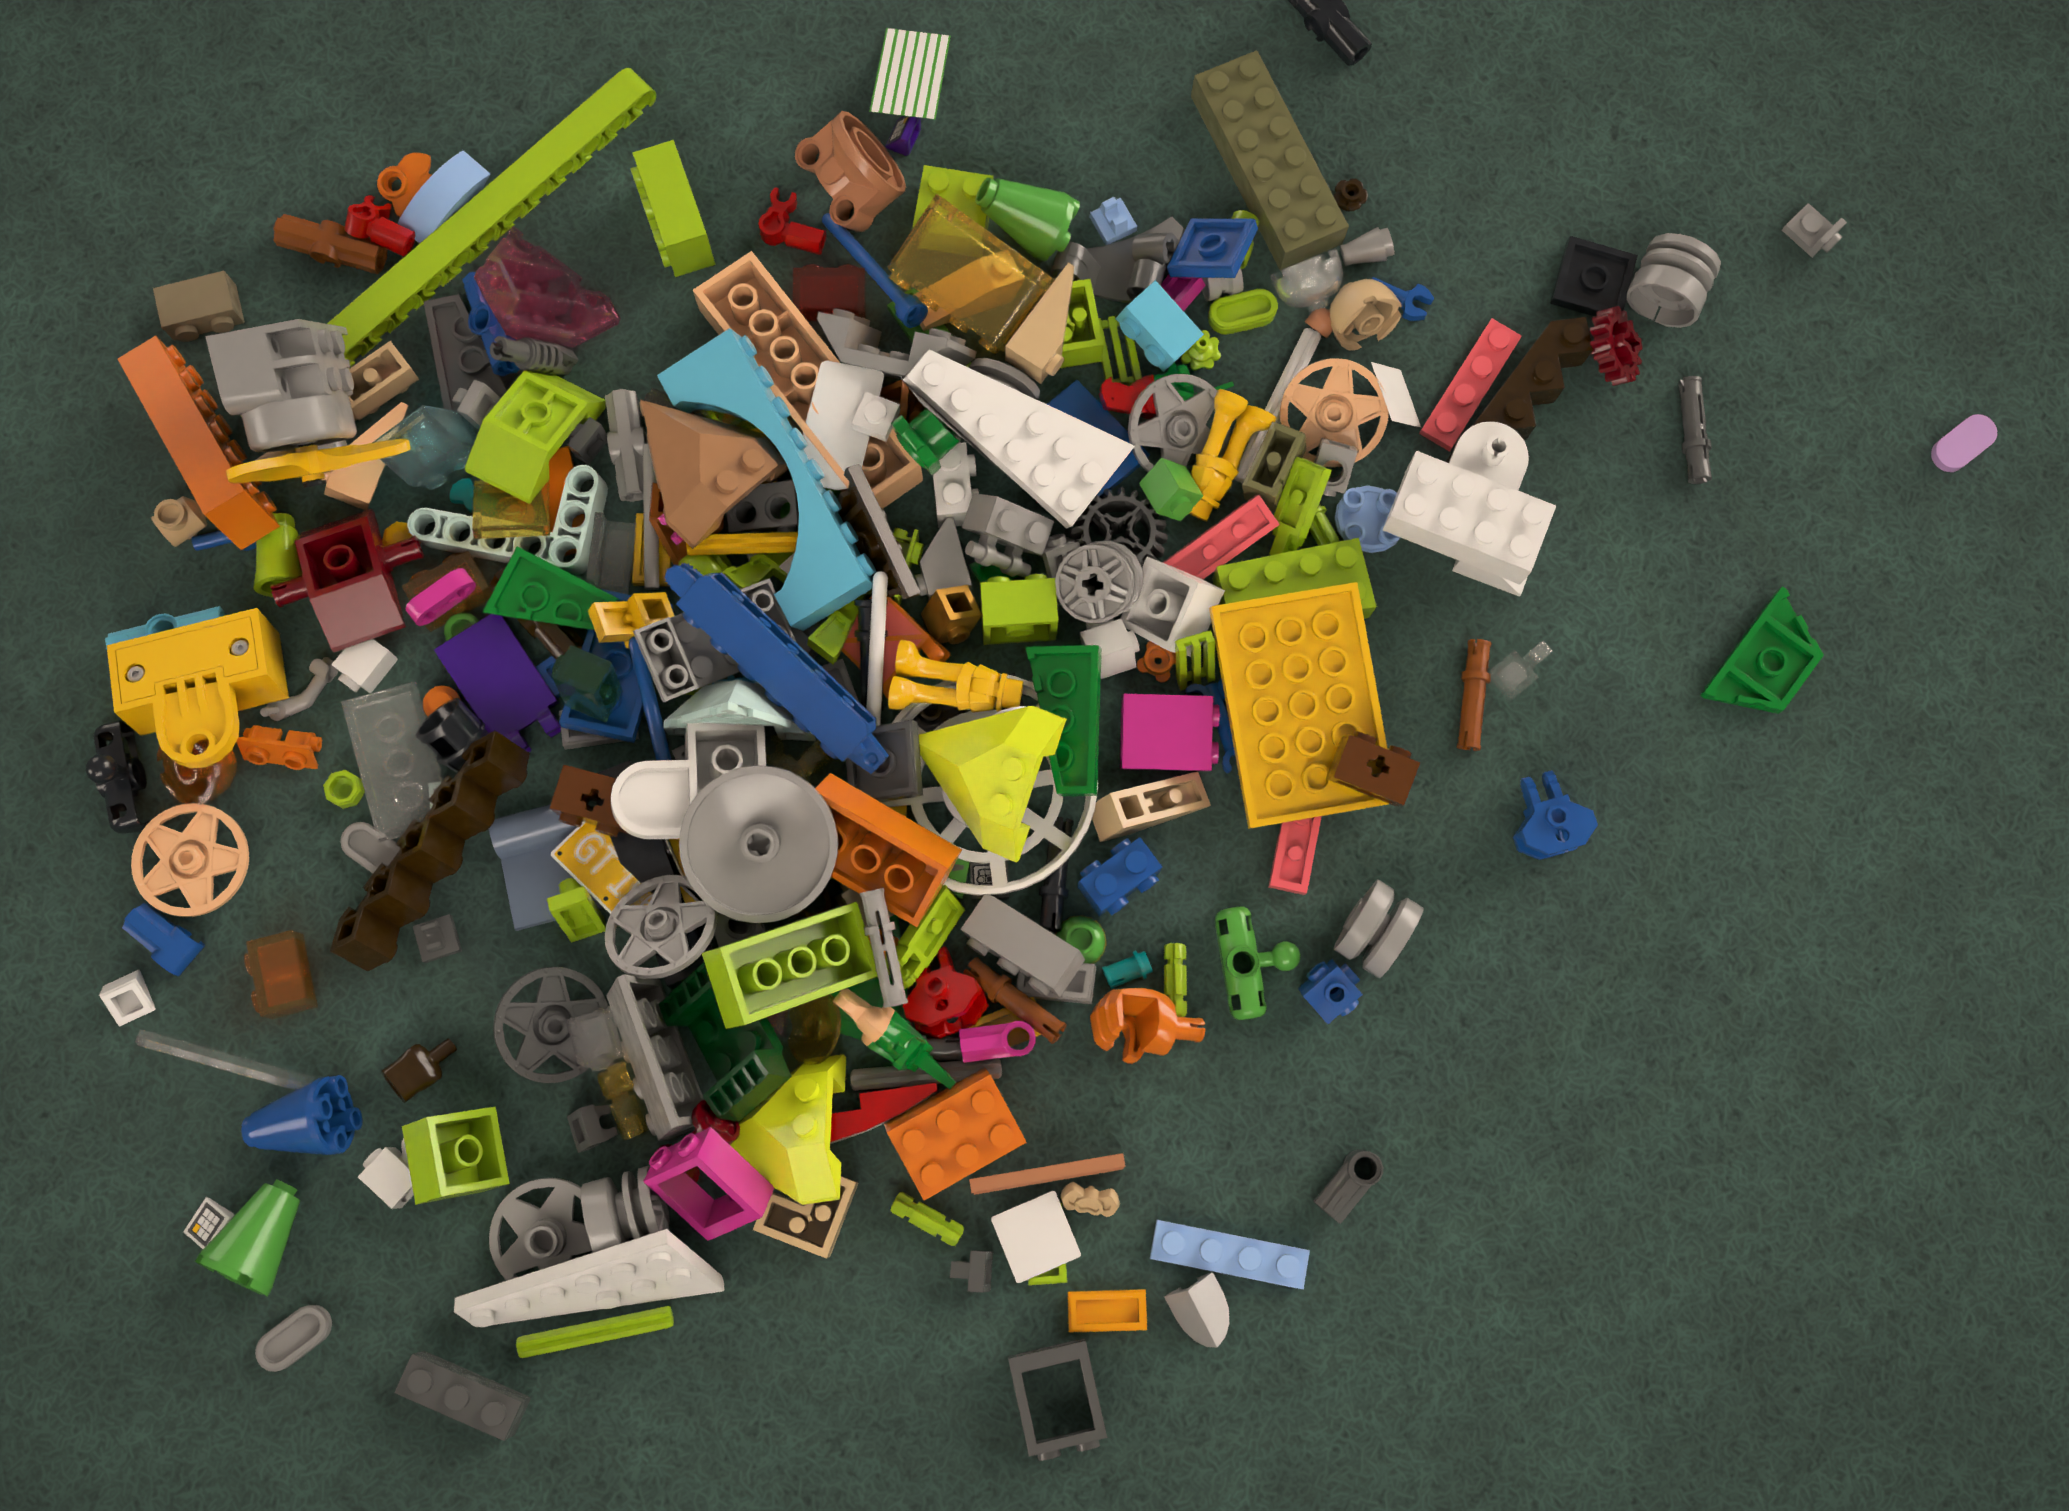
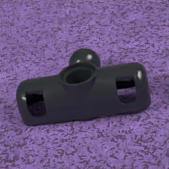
M123 720L103 724L94 732L97 755L88 760L85 770L90 780L96 783L99 793L105 798L110 827L115 832L121 834L141 831L150 821L146 823L139 821L134 797L138 796V791L145 790L147 786L145 769L138 757L134 730ZM123 737L128 742L130 753H125ZM113 740V742L107 746L106 741ZM127 810L126 814L120 818L119 812Z

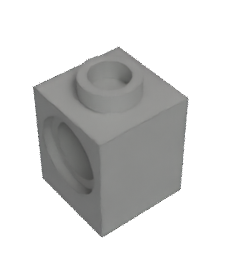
M1321 438L1314 463L1323 466L1326 462L1335 460L1343 466L1338 476L1329 477L1324 495L1335 497L1336 492L1345 494L1358 452L1355 446Z

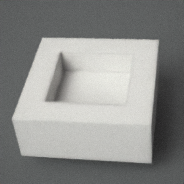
M865 392L851 422L852 429L886 442L892 430L891 423L900 413V404Z

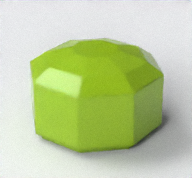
M347 770L331 773L323 785L326 799L342 809L356 806L365 794L362 779Z

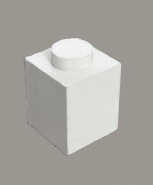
M374 639L345 648L332 663V666L342 673L338 680L354 692H357L361 687L371 694L398 658Z

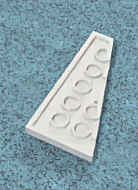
M665 1229L456 1297L454 1313L475 1327H488L496 1324L724 1291V1281L719 1272L669 1230Z

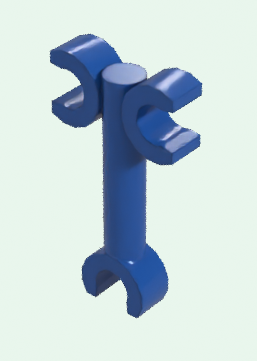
M1222 678L1218 684L1212 683L1206 686L1192 684L1186 688V695L1199 693L1201 696H1213V705H1219L1220 717L1217 730L1225 751V755L1222 758V767L1226 773H1230L1232 768L1229 760L1235 756L1229 717L1223 702L1225 701Z

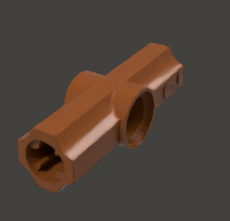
M283 214L282 217L277 218L273 228V241L277 246L308 254L321 264H324L325 261L334 263L335 268H339L343 264L379 274L387 260V248L372 242L370 238L351 236L345 231V226L333 221L323 220L321 224Z

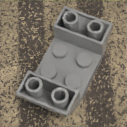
M833 309L832 314L818 312L817 320L840 362L883 372L885 377L901 380V377L904 378L929 349L964 366L976 357L977 351L966 347V340L951 336L949 332L930 328L929 334L915 332L910 355L897 351H891L890 353L882 352L878 348L882 332L869 327L870 320L854 316V313L840 309Z
M770 578L740 589L796 642L789 623L774 596L776 592ZM682 614L662 619L633 631L662 702L740 672L737 668L738 663L729 654L725 655L716 650L710 643L711 637L701 628L698 629L690 625L683 618Z

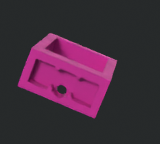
M711 1127L695 1135L690 1133L680 1142L670 1147L663 1146L659 1148L650 1158V1168L643 1181L707 1241L762 1218L774 1190L773 1185ZM698 1166L727 1194L714 1200L685 1171Z

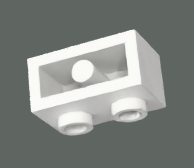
M966 442L958 443L939 461L941 468L932 475L938 528L942 526L946 518L953 517L955 526H963L973 493L979 494L978 488L971 489L970 477L976 476V464L974 454L967 455Z

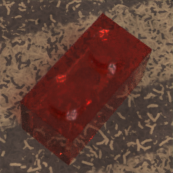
M815 264L805 265L802 268H793V304L807 321H818V312L832 314L833 309L852 312L855 314L854 316L866 319L867 282L865 268H858L849 264L841 265L838 268H823Z

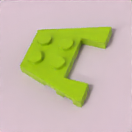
M794 552L760 553L750 557V562L737 568L733 565L723 571V574L739 589L764 581L772 576H775L784 583L788 574L779 566ZM863 594L856 599H865L867 594ZM854 600L827 616L828 619L808 637L807 645L832 665L837 661L858 615V607L854 605Z

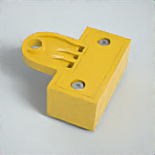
M258 608L107 645L114 713L140 736L156 732L161 750L174 762L188 768L208 767L221 761L233 749L239 736L240 723L238 711L289 698L280 634ZM209 740V746L206 751L199 755L192 754V749L197 742Z

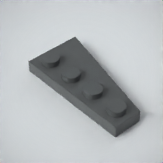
M460 295L423 301L448 432L452 438L478 433L479 429H476L457 412L460 404L452 401L458 388L469 390L473 381L477 380L485 383L500 398L507 392V389L500 375L493 373L480 335L472 333L469 329V313Z

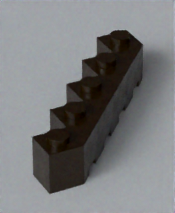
M1586 317L1551 321L1473 426L1482 422L1502 423L1514 429L1523 440H1527L1536 427L1533 405L1554 403L1565 388L1561 368L1582 366L1593 351L1590 344L1591 338ZM1452 454L1445 462L1449 463Z
M496 730L471 743L461 756L466 762L455 777L451 778L447 775L429 798L433 806L422 821L419 822L414 819L396 842L400 850L390 864L387 866L381 863L363 888L367 891V894L357 908L348 907L340 917L330 952L367 972L391 961L398 949L396 942L400 928L417 919H421L429 910L431 903L429 897L433 883L455 874L461 867L465 840L488 830L495 820L494 811L498 796L523 784L528 774L527 764L530 753Z

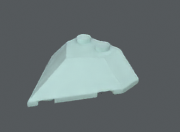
M742 680L715 681L714 684L703 686L665 719L663 726L668 735L685 736L687 723L774 726L779 740L816 741V737L811 732H804L793 722V715L784 706L779 707L765 695L766 689L759 683H750Z

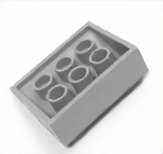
M621 975L616 978L606 995L610 1004L607 1006V1014L612 1025L615 1028L618 1027L623 1040L620 1042L622 1056L627 1063L632 1065L635 1078H633L634 1090L641 1100L644 1099L648 1110V1114H646L647 1126L653 1136L657 1135L659 1141L670 1140L695 1130L691 1119L692 1110L704 1099L678 1027L667 1026L661 1014L659 1003L666 998L660 979H641L633 975Z

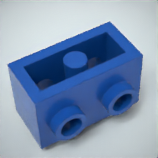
M1140 837L1132 843L1128 838L1123 840L1110 851L1113 857L1102 865L1096 860L1080 872L1083 878L1079 881L1077 887L1099 917L1107 911L1111 916L1129 903L1126 897L1137 889L1142 894L1159 881L1156 875L1160 873L1162 866Z

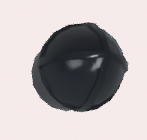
M454 698L441 705L426 718L418 728L416 737L437 755L436 759L440 764L458 773L466 762L461 757L462 754L469 748L471 743L489 733L485 728L484 721L478 719L459 698Z

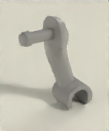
M324 657L322 660L314 659L309 666V670L315 676L308 687L299 695L268 703L267 707L260 710V714L263 717L269 716L272 720L280 721L311 707L324 686L331 682L339 671L332 666L334 661L328 657Z

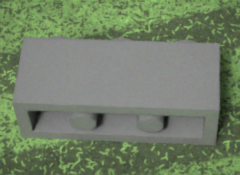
M984 894L961 928L962 932L969 939L966 944L971 949L984 957L988 952L998 957L997 965L1013 976H1016L1018 972L1023 973L1030 978L1027 984L1045 996L1051 991L1058 997H1061L1085 961V958L1077 948L991 894Z

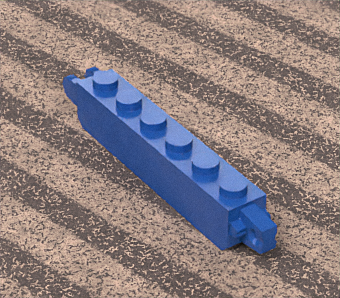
M682 563L679 566L674 565L666 569L665 582L681 597L676 605L683 611V618L693 627L701 628L711 637L710 643L722 654H729L738 663V670L746 678L752 681L756 680L766 689L765 695L779 707L784 706L793 715V722L801 730L807 733L811 732L820 740V747L827 755L834 759L839 758L842 762L849 758L870 774L886 761L889 756L872 734L876 730V718L723 573L702 575L697 569H693V566H690L689 563Z

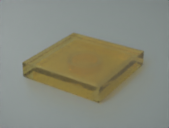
M483 480L474 481L472 523L474 539L550 535L549 480L530 504Z

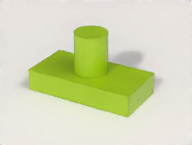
M568 878L560 882L558 885L560 894L547 898L550 913L572 943L605 932L606 923L604 916L586 888L581 886L574 878Z

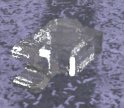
M1544 641L1540 642L1523 658L1514 650L1488 671L1491 674V682L1510 702L1539 678L1532 669L1553 651Z

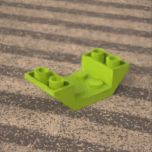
M524 370L483 419L465 465V472L530 504L550 479L549 460L579 423L584 425L589 417L595 421L606 408V401L555 374L548 375Z

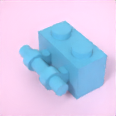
M1156 280L1115 318L1119 322L1122 332L1128 338L1135 340L1144 350L1147 360L1152 365L1159 367L1163 372L1204 335Z

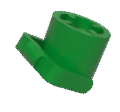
M927 408L910 423L902 415L891 423L900 444L930 475L935 474L941 468L939 461L961 441L957 433Z

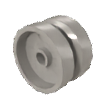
M1378 879L1349 914L1333 950L1351 960L1359 956L1367 944H1369L1362 960L1363 969L1375 977L1381 978L1405 947L1422 916L1424 908L1409 898H1405L1399 901L1388 914L1387 912L1394 900V889Z

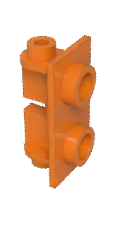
M253 725L252 728H245L243 737L238 736L236 741L243 759L253 764H279L294 770H301L303 768L318 769L313 752H320L322 738L316 737V734L313 732L289 730L285 741H280L283 735L282 729Z

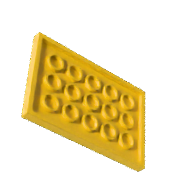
M1354 582L1211 606L1209 611L1248 829L1388 805V803L1326 779L1343 736H1354L1355 731L1362 732L1376 738L1375 745L1388 749L1358 583ZM1377 759L1367 763V766L1372 768V774L1381 772V768L1376 766Z

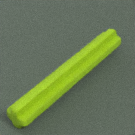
M665 1306L520 1336L516 1340L517 1353L519 1358H527L667 1329L673 1326V1312L671 1307Z

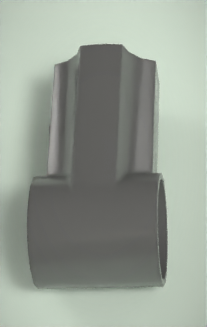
M1357 1149L1351 1151L1346 1156L1344 1164L1313 1202L1336 1222L1341 1224L1368 1189L1380 1181L1384 1168L1381 1159L1376 1154L1367 1150ZM1367 1157L1371 1161L1372 1170L1367 1177L1358 1178L1354 1172V1165L1359 1158Z

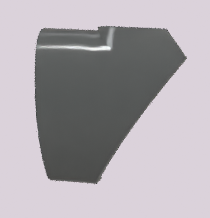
M1170 217L1137 236L1104 246L1086 249L1078 243L1069 242L1063 252H1056L1050 276L1055 281L1069 262L1074 266L1073 281L1091 279L1095 297L1131 303L1155 280L1161 286L1166 267L1185 229L1173 217Z

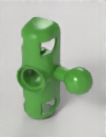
M1242 906L1223 909L1215 915V927L1231 1016L1236 1020L1258 1018L1266 1013L1267 1005L1264 999V986L1260 968L1275 966L1281 971H1290L1295 969L1301 960L1299 948L1288 941L1277 943L1272 951L1258 953L1255 933L1252 927L1251 912L1248 908ZM1245 916H1247L1249 931H1248V929H1247V923H1246V917H1245ZM1226 919L1229 934L1221 935L1219 920ZM1237 953H1244L1250 959V968L1245 974L1237 972L1232 965L1233 957ZM1258 991L1260 992L1262 1006H1260ZM1239 994L1241 1010H1233L1232 995Z

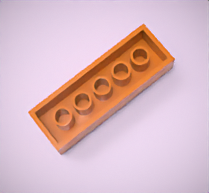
M154 336L119 357L118 361L203 514L240 550L280 527L273 515V512L277 510L275 504L265 491L260 493L258 486L262 484L261 481L247 483L228 482L226 470L243 464L247 456L234 439L232 441L229 439L228 436L233 432L220 414L216 416L214 410L218 409V405L206 389L201 390L200 386L204 384L203 379L192 365L184 366L186 362L175 346L170 345L166 347L157 336Z

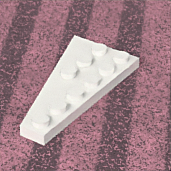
M930 349L924 353L903 379L904 382L1065 528L1073 526L1135 447L1126 441Z

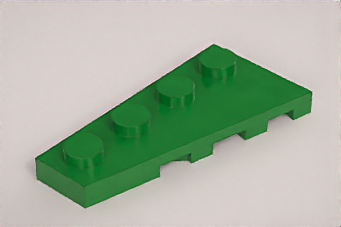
M1099 645L1026 647L1027 657L1033 674V685L1037 693L1040 709L1066 719L1055 755L1049 756L1056 793L1059 796H1097L1102 649Z

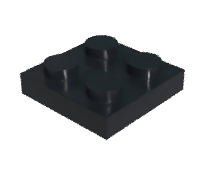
M1570 236L1565 245L1550 304L1594 317L1597 316V311L1620 306L1621 311H1624L1627 291L1631 284L1638 255Z

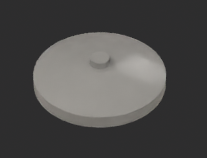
M764 765L746 766L731 770L707 784L694 798L681 826L679 839L680 858L690 885L697 895L711 908L738 921L768 923L788 918L800 912L811 904L823 891L836 864L838 833L828 804L808 781L788 770Z

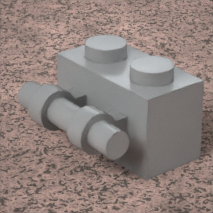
M973 493L962 528L980 535L978 543L974 541L968 542L965 553L974 557L975 561L986 567L994 565L999 567L1001 572L1011 577L1018 575L1025 578L1030 575L1031 565L1022 562V552L1043 556L1054 521L998 496ZM996 542L1006 546L1004 554L997 551L995 547Z

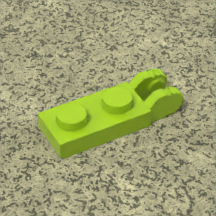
M946 885L942 886L918 927L910 924L898 941V945L895 946L904 989L913 985L924 968H928L965 911V908ZM886 956V958H885L886 966H887L888 974L890 975L888 960H887V956Z

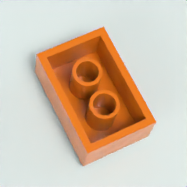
M985 1067L957 1082L952 1089L946 1088L905 1113L884 1123L889 1138L924 1201L1027 1143L993 1078Z

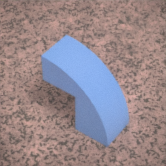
M465 151L459 152L444 163L424 183L404 210L397 224L414 231L415 240L420 244L447 221L453 213L461 209L483 190L490 173Z

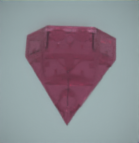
M514 226L509 230L507 237L503 238L487 257L483 267L480 266L475 273L474 278L504 332L516 340L528 337L574 348L618 325L621 319L609 297L601 291L594 292L579 285L582 280L581 276L541 246L534 247L530 242L521 239L523 233Z

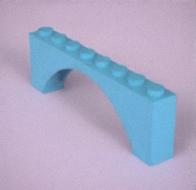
M729 328L657 376L674 407L687 413H691L694 410L716 411L746 420L760 429L772 441L784 458L797 493L799 525L795 554L782 589L776 592L774 596L790 626L804 631L871 590L873 585L872 574L876 573V570L869 557L865 553L860 554L855 544L859 539L849 522L846 521L844 523L838 511L842 508L838 499L831 490L826 491L820 481L824 478L823 471L813 458L808 459L804 448L808 446L805 438L796 427H791L787 419L791 415L787 405L779 396L775 397L770 388L774 385L770 374L762 365L759 367L753 357L757 354L755 346L746 335L741 337Z

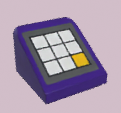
M900 117L885 147L904 156L909 155L921 131V118Z

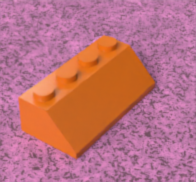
M830 773L816 787V790L828 804L838 833V854L831 878L859 894L884 888L888 911L918 927L947 880L962 849Z

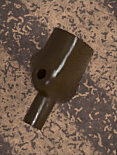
M449 1038L430 1051L420 1044H415L393 1063L382 1069L381 1073L402 1102L406 1103L416 1094L429 1088L442 1078L443 1072L439 1063L457 1051V1048Z

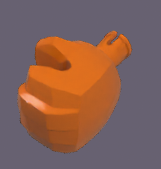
M1126 988L1111 990L1096 1004L1090 1015L1094 1041L1103 1050L1108 1051L1111 1049L1120 1032H1123L1125 1043L1122 1061L1129 1064L1137 1062L1144 1052L1161 1056L1168 1054L1175 1039L1199 1043L1205 1035V1028H1197L1198 1026L1205 1025L1202 1018L1178 1017L1172 1000L1165 994L1152 989Z

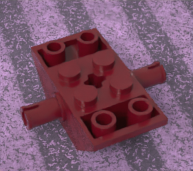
M369 509L302 532L295 540L302 575L270 586L273 598L280 608L286 604L309 597L330 648L333 652H337L406 627L391 572H393V567L424 558V554L416 535L384 547L375 512L373 509Z

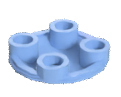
M1370 485L1348 489L1337 504L1335 513L1337 531L1344 541L1359 538L1362 551L1369 553L1385 551L1394 546L1400 537L1383 531V527L1397 492Z

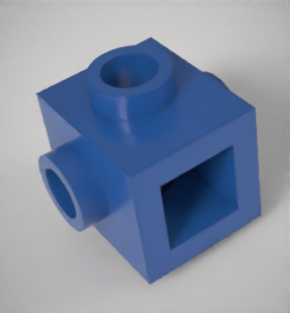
M1333 959L1327 964L1323 961L1314 966L1307 974L1308 980L1298 988L1302 996L1327 1024L1338 1015L1345 1016L1353 1011L1359 1003L1357 999L1363 995L1356 986L1360 981L1358 976L1346 963L1339 967Z

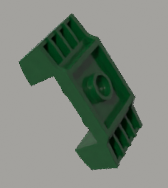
M705 963L701 964L659 1003L661 1014L667 1026L689 1027L715 1076L717 1083L703 1096L718 1119L742 1121L746 1115L792 1077L782 1055L783 1046L767 1017L743 1026L725 1028Z

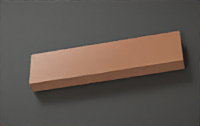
M1122 1153L969 1179L971 1193L975 1195L1122 1170L1125 1167V1161Z

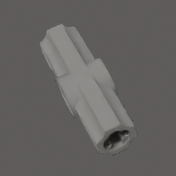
M626 389L613 390L610 394L605 395L610 432H607V443L611 461L615 465L618 493L621 501L643 500V444L648 443L645 429L641 424L639 400L635 391Z

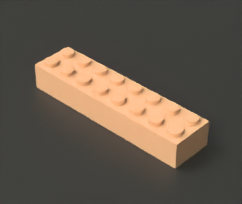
M750 251L693 289L698 308L718 335L730 328L741 337L746 335L751 340L757 350V354L753 356L759 367L762 365L768 371L774 382V385L770 387L775 397L779 396L785 402L791 415L787 419L791 427H796L802 435L803 432L847 487V489L840 491H848L849 480L844 476V471L806 424L821 363L824 361L840 363V361L754 253ZM812 402V407L817 414H819ZM893 428L886 442L872 436L869 437L862 465L866 479L882 509L923 481L921 466L900 444Z

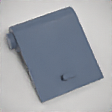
M551 804L496 818L489 828L494 850L501 859L514 929L516 931L556 921L550 913L547 898L560 894L559 883L565 879L573 878L551 856V852L577 827L558 821L559 815L550 809ZM592 897L593 901L599 909L604 908L595 898Z

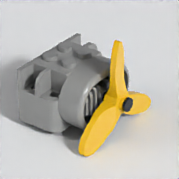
M295 319L205 336L221 401L229 414L242 416L250 449L255 452L295 450V453L231 467L226 470L228 482H271L301 477L302 482H306L303 484L304 488L327 484L326 480H322L325 478L324 473L358 463L398 455L411 449L408 439L318 449L319 445L348 440L357 433L349 396L353 395L354 382L348 369L351 367L350 362L344 357L345 344L342 336L348 335L346 327Z

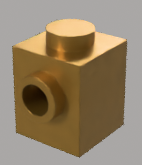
M968 585L935 590L921 616L930 635L940 644L946 642L958 644L970 636V632L982 614Z

